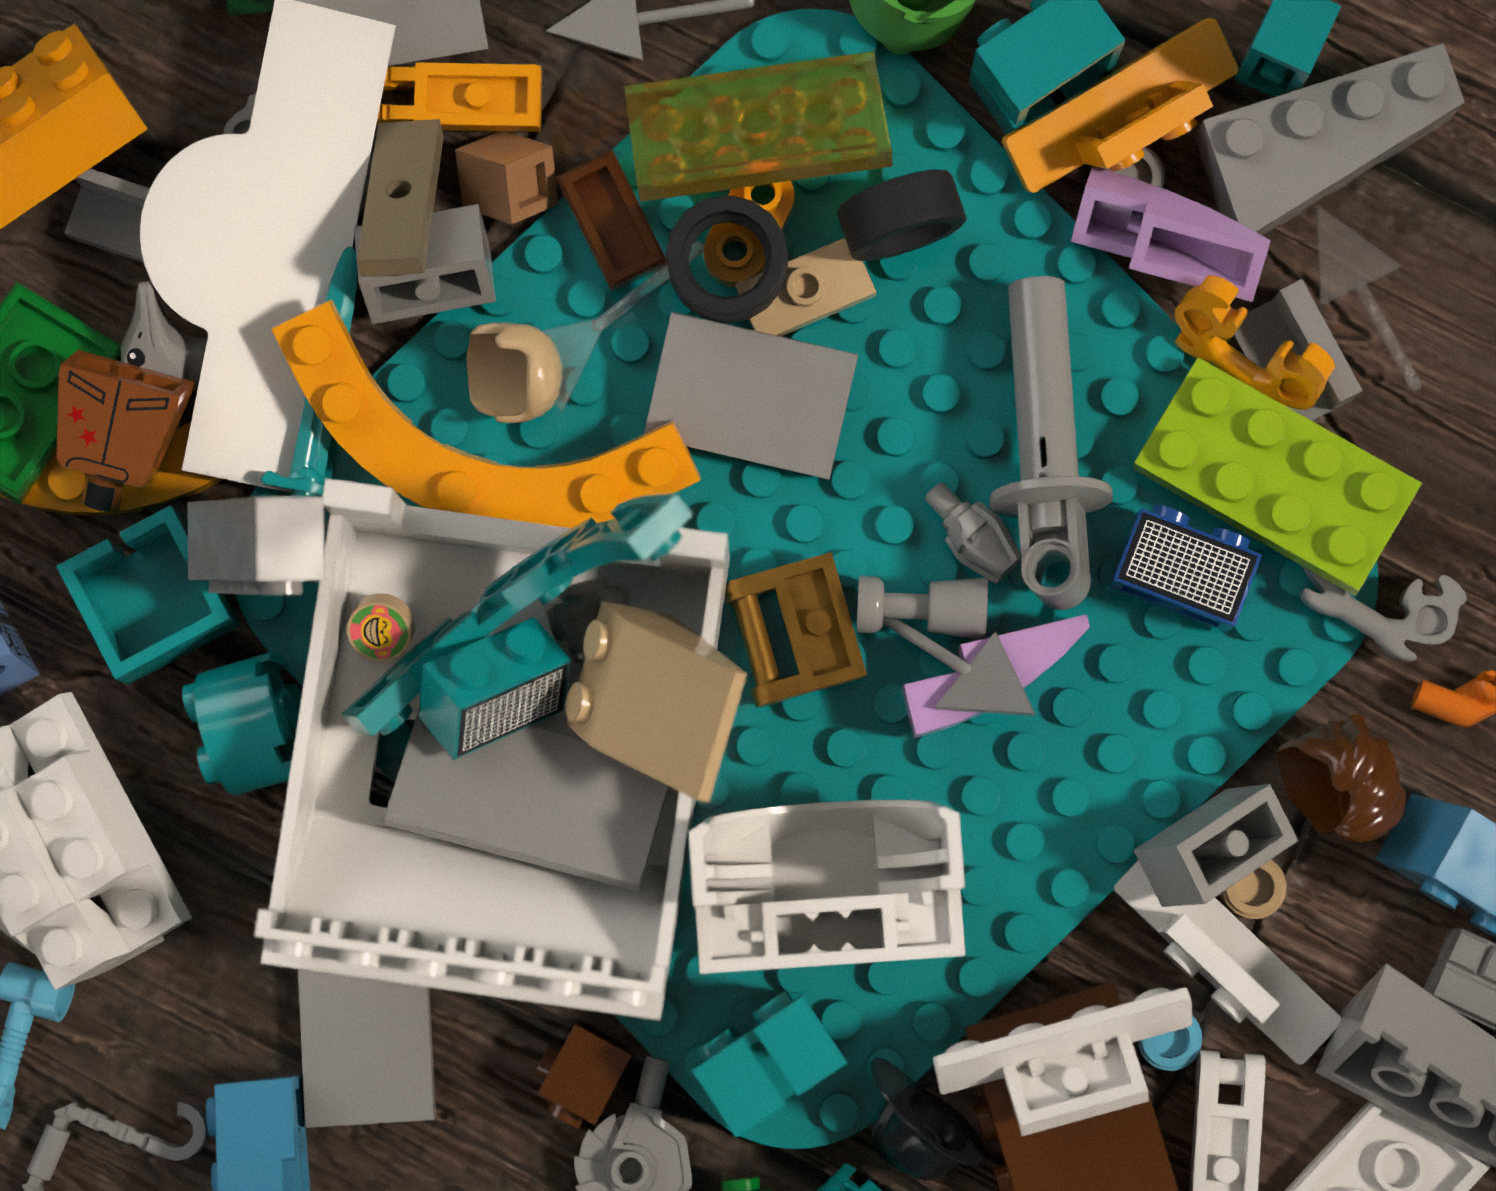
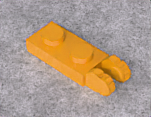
M415 62V67L387 68L383 90H409L415 88L414 105L380 104L376 126H378V123L440 119L442 130L541 132V65Z

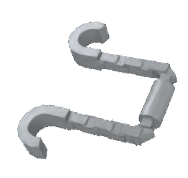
M77 1102L70 1103L63 1108L55 1110L56 1117L53 1124H46L26 1171L31 1174L30 1178L22 1187L24 1191H44L42 1186L44 1180H51L71 1133L67 1130L68 1124L74 1120H78L80 1124L99 1132L104 1131L109 1136L125 1143L137 1145L138 1148L158 1157L161 1156L165 1159L178 1161L193 1157L208 1142L209 1132L206 1115L201 1108L193 1103L177 1102V1115L188 1119L193 1129L190 1141L184 1146H177L150 1133L138 1131V1128L124 1122L112 1120L107 1115L91 1108L81 1107Z

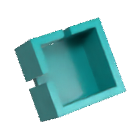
M1033 0L1029 5L1033 10L1014 24L1008 18H1005L991 26L977 39L980 47L975 50L973 67L971 68L968 82L1005 135L1055 107V103L1049 96L1055 90L1059 92L1065 101L1114 72L1126 40L1097 0Z
M171 505L119 532L124 543L136 550L131 555L126 556L122 547L106 539L56 566L115 680L127 685L141 680L242 626L225 593H209L208 580H188V522L185 516Z
M783 991L752 1012V1016L758 1023L739 1037H736L729 1027L697 1050L703 1061L695 1065L692 1072L736 1138L785 1106V1099L794 1093L797 1097L847 1064V1061L802 994L791 1001L785 991Z

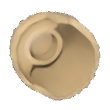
M504 322L482 324L475 327L470 333L467 350L469 394L475 409L495 417L497 423H521L534 420L553 407L559 396V389L562 384L563 366L560 353L557 351L556 345L551 338L539 328L528 324Z

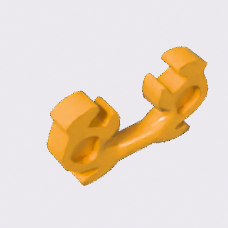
M1207 275L1201 285L1190 289L1186 293L1174 313L1176 322L1182 330L1175 339V344L1181 350L1194 358L1199 357L1208 363H1212L1220 370L1284 406L1299 410H1306L1314 406L1325 389L1327 379L1336 367L1331 356L1321 346L1311 342L1301 356L1294 353V343L1291 340H1287L1279 346L1269 361L1267 368H1262L1226 342L1233 337L1247 316V309L1245 307L1238 309L1230 307V304L1239 292V289L1233 283L1215 275Z

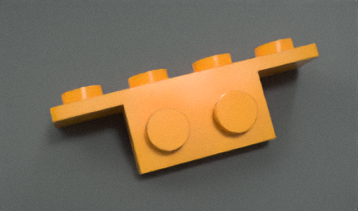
M1205 18L1003 137L1002 144L1024 189L1032 193L1041 190L1083 164L1105 169L1109 168L1110 171H1119L1142 159L1145 155L1142 148L1161 137L1163 140L1174 139L1192 130L1197 125L1195 117L1213 107L1207 91L1236 75L1239 68L1217 20Z

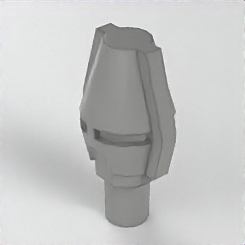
M943 482L930 490L925 500L944 519L942 526L947 530L945 541L956 558L983 577H988V580L995 584L1000 583L1014 570L1021 559V554L1002 519L979 501L973 505L968 501L962 503Z

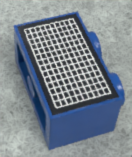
M1155 504L1152 512L1141 508L1133 518L1107 587L1226 633L1234 628L1262 554L1249 550L1250 540L1235 532L1214 528L1212 535L1189 527L1190 517L1170 507Z

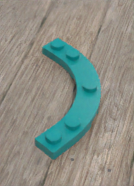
M654 494L641 496L618 504L611 512L615 520L607 524L604 522L597 524L592 517L547 543L489 584L481 595L479 603L454 620L449 616L387 670L341 715L360 734L375 736L379 731L383 735L391 733L413 712L409 703L421 692L423 664L485 638L497 627L537 599L543 605L549 603L570 585L573 580L572 578L590 569L616 561H645L647 558L650 562L657 561L679 543L682 534L678 529L693 514L676 494Z

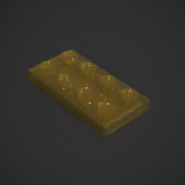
M874 51L624 86L640 202L893 167L892 148Z

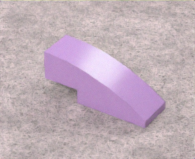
M1092 166L1085 186L1071 242L1132 258L1129 269L1191 286L1201 285L1207 275L1224 278L1239 289L1236 298L1253 302L1271 241L1245 225L1207 206L1166 189Z
M1086 614L998 636L1024 689L1055 664L1087 631L1090 625ZM990 638L961 644L957 650L959 658L970 664ZM955 672L903 685L901 690L913 739L954 727L982 714V712L937 710L935 708L961 675L960 673Z

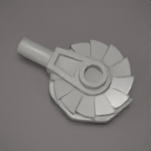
M646 1056L635 1101L630 1103L626 1114L616 1117V1113L603 1120L594 1131L588 1130L583 1139L579 1156H574L575 1173L579 1185L575 1186L577 1191L690 1190L692 1186V1173L686 1138L679 1130L662 1118L663 1109H659L670 1061Z

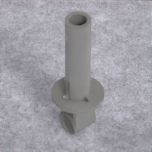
M1035 276L1016 280L1008 286L1021 481L1010 483L994 490L990 494V508L997 514L1019 519L1021 571L1027 586L1044 605L1056 610H1066L1080 604L1087 596L1091 585L1086 513L1109 505L1113 500V494L1110 484L1098 479L1079 477L1065 282L1056 277ZM1056 562H1068L1071 564L1070 575L1063 584L1053 588L1042 585L1043 574L1050 565Z

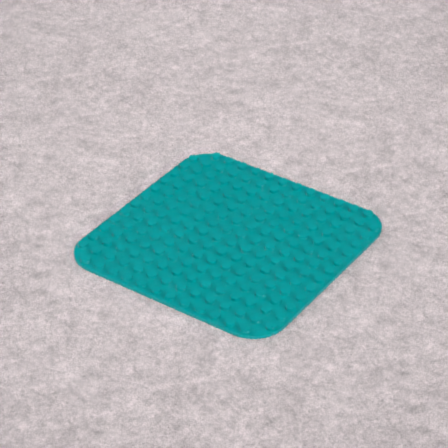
M798 9L766 17L738 32L612 149L665 257L671 230L684 212L704 199L728 195L738 175L748 167L758 164L773 165L787 174L793 184L794 208L783 230L788 261L845 238L837 211L840 205L850 197L876 184L914 172L938 169L947 170L952 174L967 218L961 228L930 245L890 258L863 261L876 290L875 297L782 336L859 354L830 479L687 447L701 475V481L673 493L680 498L693 514L680 528L728 535L730 561L727 582L832 552L867 673L865 678L794 697L773 705L755 708L750 689L756 687L737 617L733 603L726 604L724 599L717 650L747 673L710 801H695L692 829L709 817L729 812L785 805L860 800L932 801L958 812L960 818L965 888L960 889L965 956L700 974L696 908L693 905L689 845L661 1019L654 1020L619 1014L613 1015L653 1057L670 1061L668 1073L706 1113L731 1131L692 1072L694 1066L703 1061L697 1053L698 1048L729 1027L736 1037H739L758 1023L752 1016V1012L783 991H785L791 1001L802 994L847 1061V1064L797 1097L794 1093L784 1100L785 1106L740 1135L759 1144L787 1149H804L829 1145L860 1132L876 1121L886 1103V1099L877 1087L871 1073L870 1063L875 1058L886 1059L913 1081L917 1082L934 1065L933 1058L935 1056L944 1054L949 1047L955 1045L965 1035L962 1026L981 1020L1114 890V885L1138 860L1134 849L1200 807L1350 660L1365 637L1364 633L1341 619L1319 614L1302 602L1299 594L1304 589L1321 593L1308 578L1300 564L1133 470L1136 458L1197 359L1185 353L1175 344V339L1182 331L1180 327L1105 251L1071 242L1076 221L1043 188L1035 193L1024 189L1005 149L910 53L898 55L890 52L882 42L870 35L853 15L825 9ZM764 185L756 187L751 193L752 200L760 205L770 203L775 197L774 191ZM563 195L558 200V205L547 210L492 262L496 302L439 312L372 375L386 396L413 421V425L442 444L446 443L469 454L498 461L497 463L512 466L535 467L536 465L572 462L608 451L644 434L671 312L674 311L696 317L700 316L682 304L671 286L668 266L611 293ZM711 226L701 232L692 244L689 256L691 273L697 283L711 294L723 297L738 295L735 287L725 286L717 282L706 268L703 249L705 240L712 228ZM738 241L728 243L723 249L724 256L731 261L741 260L747 253L746 246ZM1027 277H1056L1065 282L1079 477L1098 479L1110 484L1113 500L1109 505L1099 510L1086 513L1091 585L1085 599L1077 606L1066 610H1056L1044 605L1025 583L1022 576L1020 559L1014 570L1000 583L995 584L988 580L986 638H990L994 632L1002 635L1086 614L1090 627L1055 664L1024 688L1036 716L982 713L954 727L913 739L901 690L903 685L957 671L885 625H882V628L875 633H857L859 575L880 578L884 582V592L911 594H929V584L934 581L985 578L962 564L956 558L945 541L947 530L942 526L944 519L926 502L925 497L931 489L943 482L962 503L968 501L973 505L979 501L991 509L990 494L994 490L1004 485L1021 481L1008 286L1016 280ZM749 320L726 323L753 330ZM504 322L528 324L539 328L551 338L556 345L557 351L560 353L563 379L559 389V396L550 410L531 421L497 423L495 417L475 409L469 394L467 350L470 333L478 325ZM331 436L324 484L325 479L387 487L361 467ZM257 486L249 498L291 497L292 493ZM397 493L407 506L425 508ZM1155 504L1170 507L1190 517L1189 527L1212 535L1214 528L1235 532L1250 540L1249 550L1262 554L1234 628L1226 633L1107 587L1133 518L1141 508L1152 512ZM324 508V550H325V543H326L327 530H328L329 517H330V513H329L325 508ZM997 514L1002 519L1021 554L1019 519ZM1377 561L1357 595L1354 596L1349 593L1353 598L1374 611L1379 581ZM1056 562L1050 565L1043 574L1042 585L1053 588L1063 584L1070 575L1071 564L1068 562ZM320 580L302 581V594H236L239 607L255 636L269 652L276 651L282 655L289 666L285 669L303 687ZM771 591L761 594L757 598L780 678L784 679L798 675L799 672L776 592ZM899 619L957 657H959L957 650L961 644L977 641L930 633L927 629L928 620ZM406 719L398 728L387 735H383L380 732L376 765L394 784L415 720Z

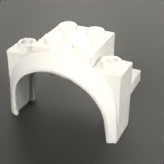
M860 800L757 808L709 817L689 831L693 905L696 908L700 974L965 956L960 889L965 888L960 818L958 812L937 802L923 800Z

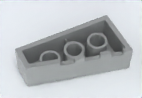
M1442 43L1205 119L1194 136V141L1219 213L1245 225L1260 235H1264L1273 228L1281 226L1294 218L1302 210L1331 192L1334 193L1349 184L1357 176L1373 166L1384 162L1450 121L1464 104V99L1445 45Z
M253 497L187 502L188 580H208L209 593L302 594V581L324 580V497Z
M1386 963L1342 1009L1340 1013L1342 1019L1329 1039L1316 1073L1496 1167V1038Z

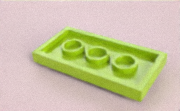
M1199 357L1191 367L1133 464V470L1354 596L1359 592L1422 485V482Z

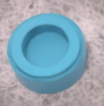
M1192 1015L1191 1026L1136 1041V1046L1142 1058L1150 1065L1167 1071L1179 1070L1191 1064L1198 1056L1202 1045V1032L1197 1020Z

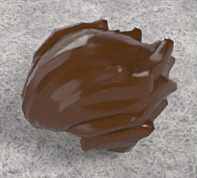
M1353 714L1345 721H1328L1327 725L1318 726L1313 733L1304 734L1301 737L1283 743L1279 747L1277 760L1289 800L1298 807V810L1307 819H1311L1317 833L1328 835L1335 832L1339 839L1348 842H1366L1387 834L1404 817L1406 805V791L1401 786L1394 754L1388 748V739L1375 738L1370 735L1364 722L1365 717L1360 714Z

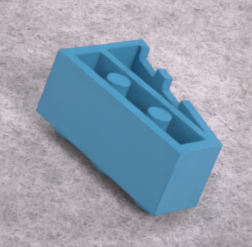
M1412 793L1405 805L1404 817L1392 828L1375 860L1422 886L1420 891L1432 900L1450 909L1455 910L1458 907L1472 915L1470 920L1472 925L1496 938V824L1471 808Z
M301 1075L216 1084L215 1097L207 1098L206 1101L208 1132L210 1137L216 1136V1163H212L211 1168L212 1191H311Z

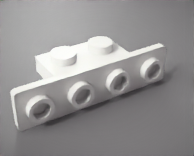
M1139 860L1114 885L1115 893L1169 943V946L1163 952L1176 966L1191 978L1197 972H1200L1217 989L1211 995V998L1238 1023L1247 1017L1294 1063L1304 1064L1337 1029L1342 1019L1340 1015L1216 898H1213L1206 904L1162 907Z
M1156 988L1140 994L1130 1003L1111 1008L1099 1005L1090 1006L1076 1012L1071 1019L1046 1026L1040 1023L1025 1024L1012 1030L1006 1037L985 1043L973 1040L957 1043L949 1047L944 1054L933 1058L940 1093L948 1094L1004 1078L1022 1136L1148 1102V1089L1132 1043L1191 1026V998L1187 988L1173 991L1167 988Z

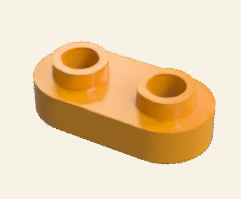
M758 164L748 167L738 175L728 195L752 200L751 193L756 187L762 185L770 187L775 193L774 199L770 203L760 206L773 215L783 231L794 208V188L790 178L784 171L773 165ZM730 222L712 226L704 243L703 254L706 268L717 282L725 286L735 287L736 283L763 272L765 265L764 248L756 234L742 225ZM732 241H738L746 246L747 253L741 260L731 261L724 256V247Z

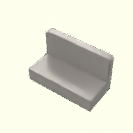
M91 168L75 178L80 184L81 189L65 234L70 239L144 263L140 244V223L145 199L150 188Z
M1303 279L1279 290L1271 301L1248 312L1246 318L1233 335V339L1240 352L1262 368H1267L1269 361L1279 346L1287 340H1291L1294 343L1293 351L1297 355L1302 356L1307 346L1312 342L1321 346L1331 356L1336 367L1327 379L1325 389L1314 406L1306 410L1290 408L1311 421L1347 404L1363 391Z

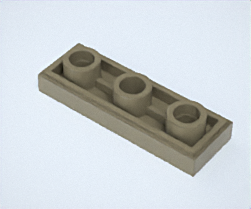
M440 119L378 123L357 256L361 277L403 276L406 274L425 273L444 138Z

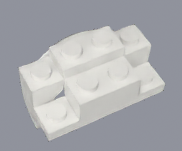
M73 693L58 694L12 724L1 726L0 930L38 957L54 990L90 979L125 963L163 942V935L192 919ZM28 763H30L31 767L35 772V774L29 778ZM100 895L110 914L98 907L89 898Z

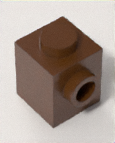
M579 1023L574 1024L563 1046L555 1041L551 1042L534 1074L545 1080L538 1092V1095L550 1100L545 1111L578 1129L584 1119L595 1125L605 1110L634 1053Z

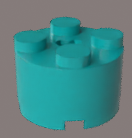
M271 651L201 672L197 675L195 683L185 685L182 688V698L186 712L192 722H198L204 744L203 747H199L197 750L201 773L207 784L211 785L221 782L223 787L234 796L289 781L302 693L297 683L285 686L278 670L288 668L289 666L278 652Z

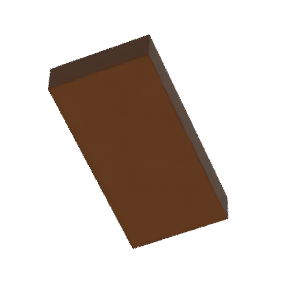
M613 150L556 177L557 183L611 293L668 266L667 259Z

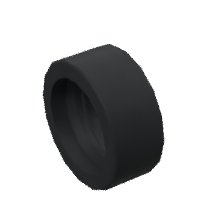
M938 169L910 173L871 186L843 202L837 211L850 254L857 261L890 258L922 248L949 236L961 228L967 220L952 174L947 170Z
M731 195L704 199L684 212L671 230L666 249L671 286L682 304L701 318L721 323L749 320L769 308L783 289L788 268L785 235L773 215L753 200ZM730 222L742 225L756 234L764 248L765 265L762 276L754 287L741 295L723 297L709 293L697 283L691 273L689 256L692 244L701 232L715 224Z

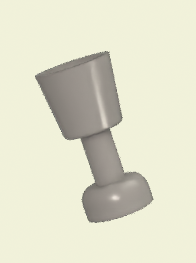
M859 575L857 633H875L879 631L883 625V618L928 620L927 629L930 633L974 640L985 639L988 577L934 581L929 584V594L886 593L884 592V582L880 578Z

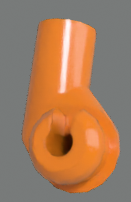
M1482 671L1476 678L1455 690H1450L1422 679L1414 693L1411 708L1457 727H1471L1496 714V671Z

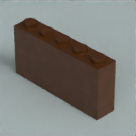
M1106 982L962 1026L966 1040L956 1042L955 1044L971 1040L985 1043L1008 1036L1015 1028L1025 1024L1040 1023L1046 1026L1071 1019L1076 1012L1090 1006L1099 1005L1107 1008L1119 1006L1121 1002L1115 983ZM1004 1078L980 1085L984 1102L974 1105V1110L984 1142L997 1141L1003 1165L992 1169L999 1191H1178L1150 1096L1149 1101L1022 1136Z

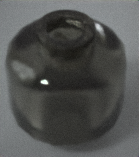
M606 576L569 585L558 596L559 599L553 601L547 608V619L552 637L571 659L570 666L584 664L586 659L583 649L585 633L589 624L593 620H597L601 601L631 606L626 590L621 586L608 585Z

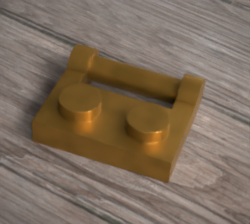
M832 552L726 582L724 599L726 604L733 603L756 687L750 689L755 708L773 705L794 697L867 677ZM771 591L776 592L799 672L798 675L784 679L780 678L757 596Z

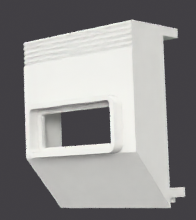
M325 479L323 491L324 508L330 513L324 550V580L319 582L269 910H258L254 937L264 938L261 964L660 1020L689 850V831L692 829L696 799L672 787L669 788L641 888L637 892L385 825L384 816L387 807L374 806L370 802L380 731L375 736L360 734L341 715L387 670L449 616L454 620L466 611L471 610L480 602L479 599L489 584L535 551L572 528L407 506L394 489L390 487ZM679 528L678 530L682 534L681 540L671 551L657 561L650 562L648 558L645 561H616L590 569L572 578L573 580L570 585L549 603L543 605L538 599L488 634L486 637L535 617L571 659L564 711L532 725V727L581 739L566 725L568 720L566 716V700L572 685L579 682L585 661L583 649L585 633L589 624L597 619L601 601L672 614L717 650L730 561L728 535ZM377 593L390 594L401 599L410 608L415 620V631L406 651L398 658L386 662L372 661L361 656L352 647L347 636V623L357 603L363 598ZM420 693L409 703L413 712L407 718L408 720H416L420 704Z

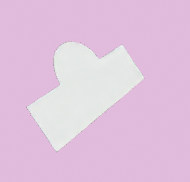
M275 0L248 132L245 134L216 135L193 143L180 151L163 167L150 187L145 199L140 223V244L145 268L155 289L170 308L192 324L204 328L208 333L182 471L291 492L290 490L265 486L260 482V478L266 471H272L283 477L289 476L305 401V395L271 328L325 302L337 262L344 249L353 245L354 227L357 225L396 25L296 0Z

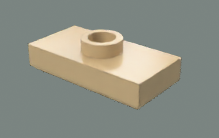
M843 238L788 261L783 289L769 308L752 317L749 321L753 330L783 336L876 296V290L863 261H857L851 256L846 239ZM762 273L736 283L735 289L737 294L741 295L754 287Z

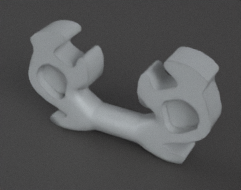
M1305 567L1303 569L1306 575L1321 594L1310 589H1304L1299 594L1300 599L1308 608L1319 614L1341 619L1372 638L1387 656L1402 663H1410L1417 658L1416 654L1405 646V643L1418 646H1436L1449 640L1456 629L1459 608L1467 601L1464 590L1451 577L1441 575L1434 580L1438 597L1422 594L1423 582L1421 579H1416L1406 586L1398 602L1405 611V618H1386L1353 598L1349 592Z

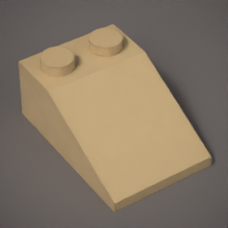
M601 601L597 619L589 624L585 633L583 644L585 661L579 682L572 685L567 696L566 716L568 720L566 725L590 747L696 800L709 802L747 673L672 614Z

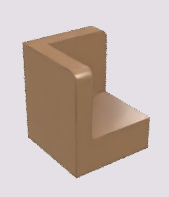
M502 131L455 149L463 207L478 204L482 215L514 224L558 205L553 149L551 145Z

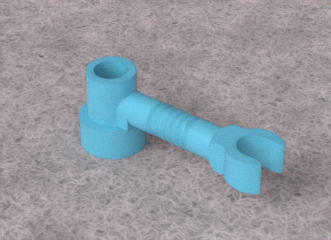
M9 962L5 966L0 976V999L11 1002L4 1025L5 1029L1 1036L2 1041H0V1128L4 1130L11 1117L15 1095L14 1083L19 1070L18 1064L21 1063L20 1058L23 1056L22 1052L26 1045L25 1040L28 1039L27 1034L30 1032L34 1016L60 1022L70 1007L75 990V984L54 990L44 969L41 971L13 962Z

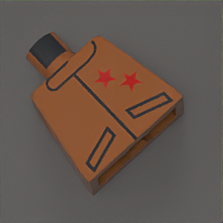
M77 350L61 363L58 386L57 462L64 468L87 474L82 503L85 506L99 511H118L125 484L134 487H146L154 479L165 460L193 392L195 382Z

